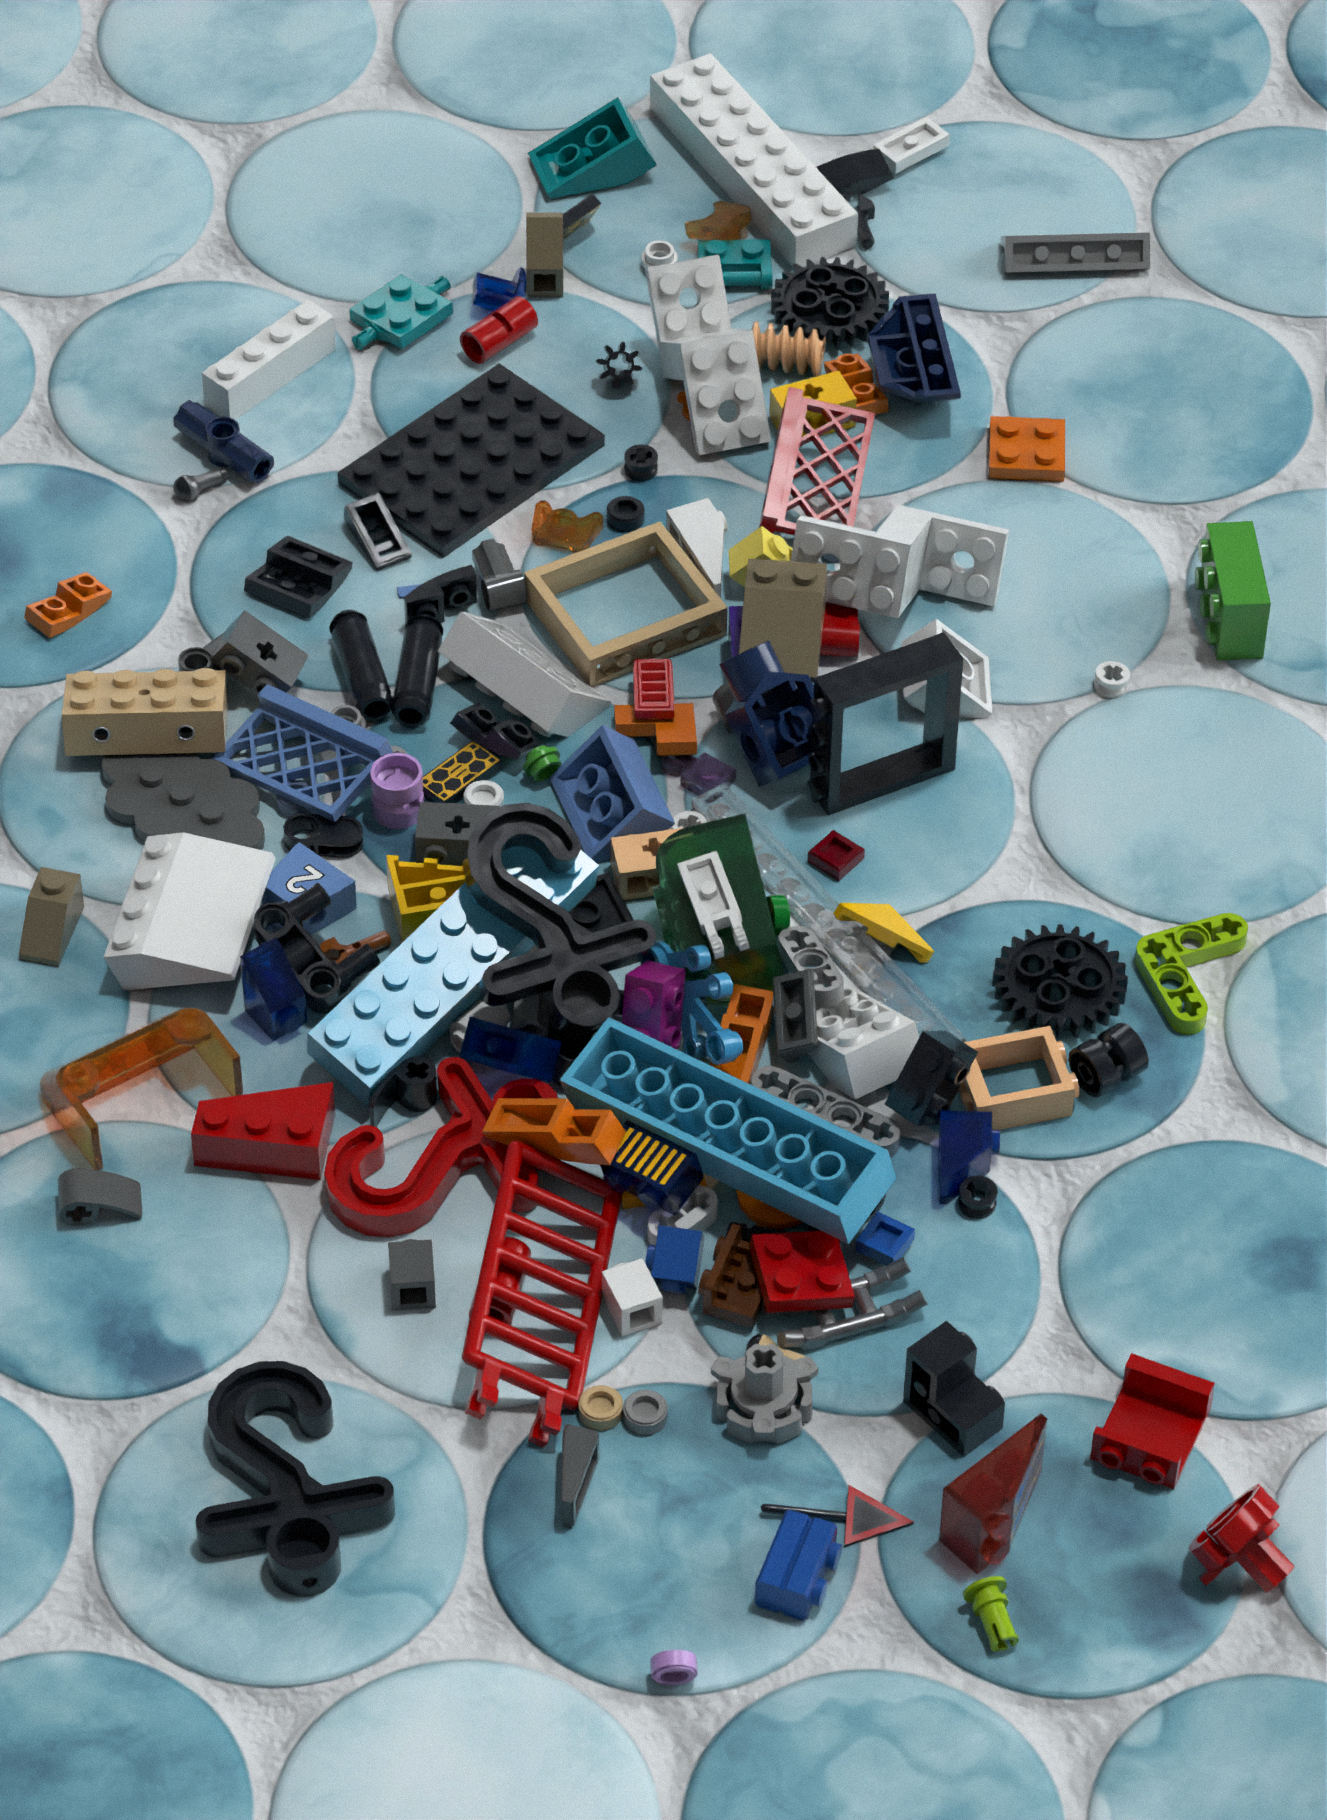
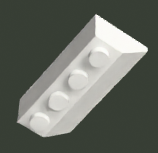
M461 611L438 650L440 654L450 660L448 663L449 668L462 676L468 677L470 675L477 680L475 686L479 690L492 697L498 695L505 700L502 706L506 710L519 717L525 715L531 719L530 727L546 737H551L552 733L569 737L608 709L611 704L610 700L502 622Z

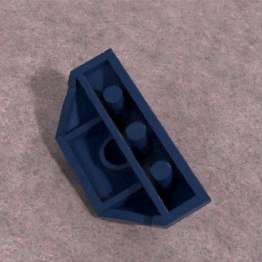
M936 293L899 296L893 303V308L881 318L868 335V344L879 390L914 404L961 399V391Z

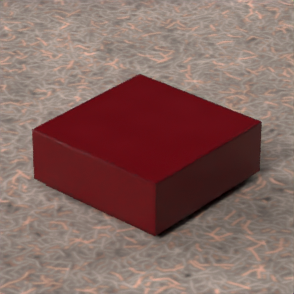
M832 830L808 852L807 862L840 881L864 859L865 849Z

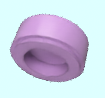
M667 1650L655 1654L650 1659L651 1677L659 1684H685L692 1681L698 1674L696 1655L689 1651Z

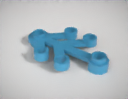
M659 941L655 942L647 958L640 963L652 961L678 968L687 967L690 971L696 972L710 967L711 955L705 945L688 947L683 952H674L667 943ZM726 972L709 975L707 979L685 981L681 1023V1031L684 1038L683 1052L698 1060L708 1057L715 1065L733 1062L743 1051L741 1036L730 1029H723L699 999V997L710 996L714 1000L730 997L733 992V983L731 977ZM695 1019L706 1032V1037L702 1034H697Z

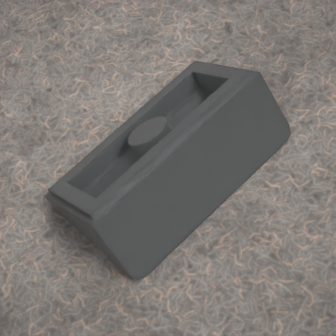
M812 969L773 977L777 1054L787 1063L796 1062L818 1048L814 971Z

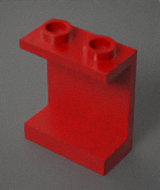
M1131 1353L1125 1365L1122 1389L1103 1428L1096 1426L1093 1432L1090 1459L1100 1462L1107 1468L1119 1469L1139 1476L1151 1484H1161L1175 1489L1210 1413L1215 1383Z

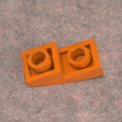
M858 353L843 354L837 359L824 362L826 374L840 371L857 399L856 409L872 412L875 415L889 412L888 398L873 383L872 368Z
M85 572L58 582L56 595L27 605L24 619L51 638L74 627L92 615L111 598L112 591L94 576Z

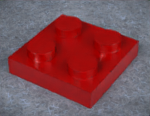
M823 1231L752 1234L749 1248L767 1313L852 1308L855 1295L839 1239Z

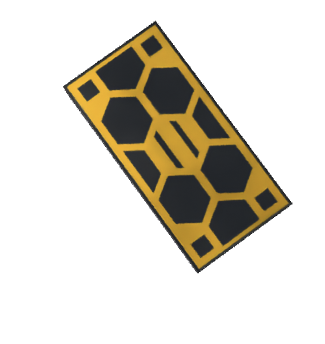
M594 194L592 196L589 195L563 214V239L589 222L602 203Z
M471 741L423 776V795L431 802L456 804L464 798V791L471 783L488 780L501 770V760L487 749Z

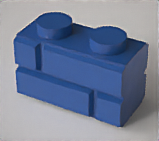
M790 1509L785 1511L755 1583V1604L757 1607L776 1613L781 1611L786 1616L804 1621L808 1618L812 1605L818 1607L822 1605L828 1586V1580L823 1578L827 1569L836 1570L843 1547L842 1544L836 1543L837 1526L835 1523L816 1517L811 1519L806 1514Z

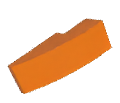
M734 984L727 1013L723 1014L721 1027L735 1031L741 1036L743 1051L733 1062L720 1065L710 1062V1066L751 1085V1078L758 1068L775 1013L773 991Z
M498 1098L482 1133L485 1137L505 1145H509L512 1141H520L559 1160L610 1165L626 1131L611 1110L575 1109L568 1098Z

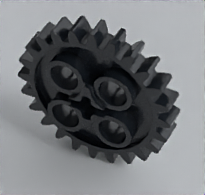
M821 257L820 264H814L810 259H807L806 267L804 268L798 264H793V273L784 270L782 272V279H776L775 288L771 290V314L775 315V324H782V328L784 325H787L789 332L793 331V337L798 327H802L806 339L809 338L813 329H817L819 340L823 341L824 337H826V345L827 342H832L836 349L840 348V342L843 341L851 347L854 346V338L866 342L868 333L873 330L881 318L889 311V291L885 290V281H878V273L867 274L866 265L857 269L854 268V260H850L846 265H843L839 257H836L833 263H828L824 257Z
M1058 924L1056 932L1050 933L1045 925H1041L1040 935L1037 936L1027 929L1025 930L1024 941L1018 937H1012L1011 947L1003 946L1001 948V958L995 959L992 986L995 987L994 999L1001 1000L1000 1010L1002 1012L1011 1011V1022L1025 1020L1024 1030H1030L1035 1025L1039 1027L1051 1026V1029L1055 1030L1058 1039H1062L1064 1030H1070L1075 1038H1079L1080 1028L1083 1027L1093 1034L1095 1033L1096 1022L1103 1026H1108L1110 1015L1118 1016L1120 1005L1125 1004L1128 976L1125 975L1126 964L1118 962L1119 951L1108 952L1109 941L1107 940L1097 944L1094 943V932L1087 934L1085 937L1079 936L1080 930L1077 926L1071 933H1065L1062 924Z

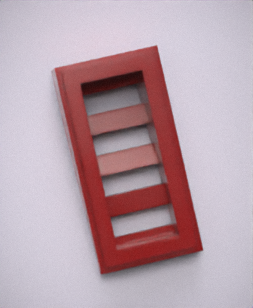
M670 659L634 660L633 695L635 718H674L673 667Z

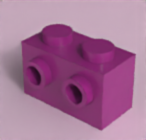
M646 961L627 973L624 985L622 1024L672 1048L679 1049L685 969Z

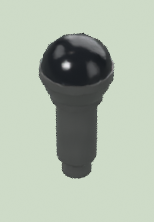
M225 468L214 469L198 476H179L174 482V493L180 500H193L201 490L222 483L223 480L228 478V473Z

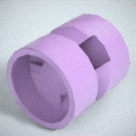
M390 753L378 758L372 764L370 770L373 817L379 824L392 829H404L415 825L418 818L419 803L424 802L421 764L416 758L404 753Z

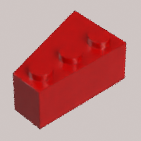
M333 1082L199 1101L191 1131L194 1166L321 1180L335 1119Z

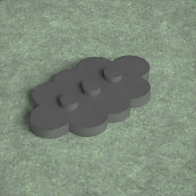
M198 753L104 755L101 764L104 781L110 786L105 797L108 814L117 822L135 825L137 836L142 841L146 842L147 836L184 832L259 850L264 847L265 830L262 822L256 817L260 809L258 790L251 782L246 780L230 779L229 769L223 762L215 759L200 760Z

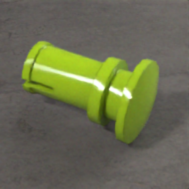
M1000 1576L982 1578L967 1586L963 1591L964 1600L973 1603L972 1609L974 1614L981 1618L990 1642V1649L995 1652L1009 1649L1006 1640H1009L1011 1646H1015L1019 1642L1018 1635L1015 1633L1006 1608L1009 1601L1007 1595L1003 1592L1007 1588V1582L1004 1577Z

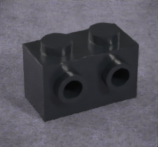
M946 1030L922 1031L884 1104L916 1126L940 1125L949 1112L951 1103L962 1082L968 1076L978 1051Z

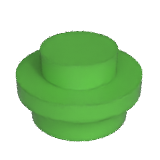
M544 745L534 748L526 756L523 771L527 776H532L536 782L548 779L562 765L559 760V751L556 747H546Z

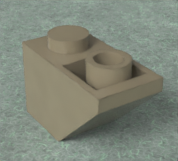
M526 213L527 297H563V213Z

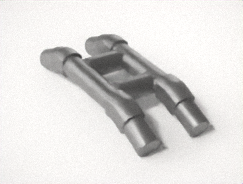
M902 1257L885 1267L881 1266L874 1271L864 1273L862 1277L850 1280L855 1295L854 1303L860 1315L836 1321L831 1309L812 1310L819 1325L799 1328L798 1330H780L777 1334V1343L781 1348L815 1349L825 1346L827 1342L882 1326L896 1325L909 1318L910 1314L927 1306L928 1303L921 1290H918L902 1300L899 1298L890 1304L881 1306L877 1310L870 1294L886 1289L893 1285V1282L912 1272L905 1258ZM762 1299L761 1309L765 1315L782 1314L783 1316H798L809 1312L808 1310L767 1313L764 1300Z

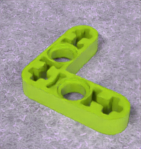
M1223 913L1146 935L1137 942L1135 953L1136 967L1170 1026L1175 1031L1181 1034L1192 1035L1204 1029L1208 1006L1186 967L1241 951L1246 945L1248 924L1243 917L1233 913ZM1186 939H1194L1199 941L1202 946L1198 949H1188L1181 942ZM1161 956L1160 966L1158 967V960L1156 959V957ZM1165 979H1174L1180 982L1182 986L1171 990L1163 987L1160 982ZM1182 1002H1184V1008L1187 1012L1181 1013Z

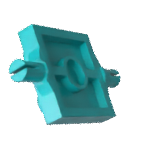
M402 274L392 279L349 309L350 321L364 328V330L352 337L353 345L359 348V350H362L374 340L390 342L400 349L409 345L454 314L452 301L441 296V294L451 288L449 280L446 277L444 278V276H440L430 285L423 286Z

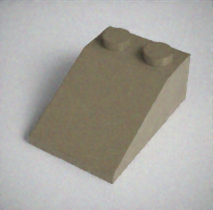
M748 559L739 654L769 640L785 673L809 675L812 683H814V678L818 677L827 598V564Z

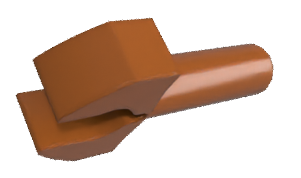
M383 930L350 945L339 944L335 937L323 941L320 948L328 960H336L334 962L338 964L365 944H368L374 952L391 944V937L387 931Z

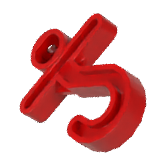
M449 1057L442 1060L437 1066L438 1094L452 1116L449 1122L436 1131L405 1181L396 1187L388 1189L374 1188L364 1182L367 1176L379 1170L385 1162L382 1132L375 1126L363 1125L341 1137L328 1153L324 1171L326 1195L332 1213L346 1227L363 1235L394 1237L411 1233L431 1221L461 1174L470 1168L481 1164L498 1190L508 1145L489 1139L482 1133L498 1098H558L556 1091L549 1084L540 1080L522 1078L510 1081L500 1087L492 1101L466 1060L460 1057ZM522 1162L518 1178L539 1187L535 1168ZM515 1195L512 1210L526 1212L533 1209L536 1204Z

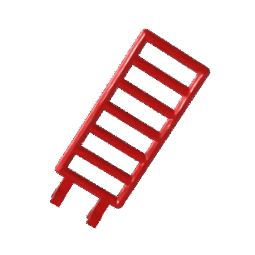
M512 1141L507 1147L463 1346V1362L477 1369L474 1388L468 1399L465 1413L481 1420L485 1416L487 1405L493 1408L497 1404L499 1395L497 1385L499 1379L540 1397L537 1415L532 1424L528 1441L544 1448L548 1444L550 1433L557 1435L560 1432L562 1424L561 1408L564 1407L569 1410L579 1408V1398L584 1391L603 1295L602 1271L608 1269L622 1200V1191L612 1183L520 1141ZM521 1163H527L603 1198L601 1215L518 1178ZM516 1195L597 1232L594 1249L511 1212L514 1196ZM507 1229L590 1266L587 1283L505 1247L504 1242ZM499 1265H505L582 1300L583 1306L580 1318L496 1281ZM492 1298L576 1335L573 1353L488 1316ZM484 1334L568 1370L569 1375L566 1389L482 1352L481 1347Z

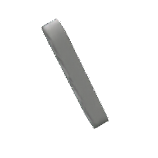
M765 1066L753 1073L751 1078L752 1086L783 1099L786 1097L787 1099L785 1100L794 1104L804 1098L812 1099L817 1102L818 1106L806 1111L834 1125L836 1124L832 1120L840 1115L850 1116L854 1119L855 1123L841 1128L887 1149L890 1158L898 1152L900 1146V1127L892 1119L775 1066Z

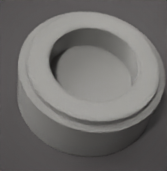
M639 1390L626 1398L623 1405V1420L630 1431L639 1435H652L661 1431L666 1425L668 1405L662 1395L652 1390Z

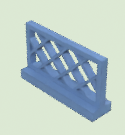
M267 684L258 694L260 706L226 742L225 752H217L212 759L223 762L231 774L336 822L371 782L370 770L372 764L378 758L393 753L387 738ZM264 720L276 724V730L255 735V730ZM302 736L306 739V744L285 749V739ZM278 741L279 751L258 756L257 746ZM251 749V758L239 761L230 759L237 751ZM326 750L336 752V758L315 763L314 753ZM308 755L309 765L288 770L287 760ZM278 762L281 763V772L269 775L260 773L259 767ZM360 763L366 766L360 774L345 777L344 767ZM338 769L339 779L318 784L317 774ZM311 776V786L299 789L290 787L289 781ZM341 790L340 797L332 806L320 801L319 795Z

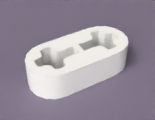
M691 1186L653 1212L647 1223V1237L650 1245H656L659 1225L675 1226L677 1228L699 1230L702 1232L711 1226L718 1214V1199L715 1192L706 1186Z

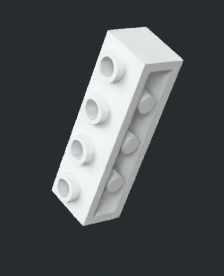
M306 300L272 325L264 328L246 343L235 348L230 354L202 372L204 406L220 417L225 416L235 420L336 350L334 316L310 300Z

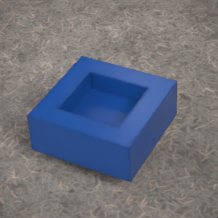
M877 1211L856 1239L855 1251L887 1266L903 1256L914 1241L915 1229Z

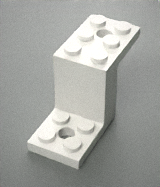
M719 255L645 268L663 377L683 380L696 455L771 442L753 330L734 329L731 327ZM687 287L694 289L697 294V302L690 309H685L679 302L681 291ZM726 400L732 401L737 409L736 416L729 422H724L718 414L720 404Z
M902 505L895 507L877 532L800 515L796 523L791 561L822 563L821 557L823 554L835 555L840 561V569L837 571L827 570L826 602L899 618L919 590L994 606L998 599L1010 530ZM966 551L971 554L974 559V566L971 568L960 567L955 561V553Z

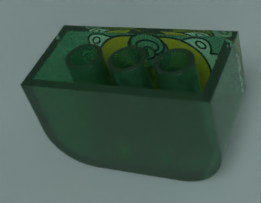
M746 814L693 825L674 832L662 843L657 852L656 869L660 884L652 886L664 940L674 952H683L688 947L705 945L711 955V964L708 969L692 972L687 967L682 968L685 969V981L707 979L709 975L726 972L731 977L733 987L734 984L773 991V977L784 975ZM717 851L740 909L743 921L741 923L749 944V949L740 951L734 942L731 926L717 930L718 937L721 938L724 946V957L716 960L706 934H702L677 863ZM705 996V998L707 999V1004L721 1006L729 1005L731 996L717 1000L712 999L710 996Z

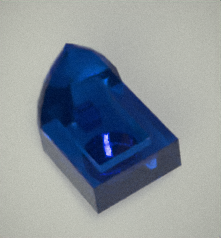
M518 268L512 281L477 272L473 281V305L480 306L488 311H495L517 296L525 298L527 280L524 268Z

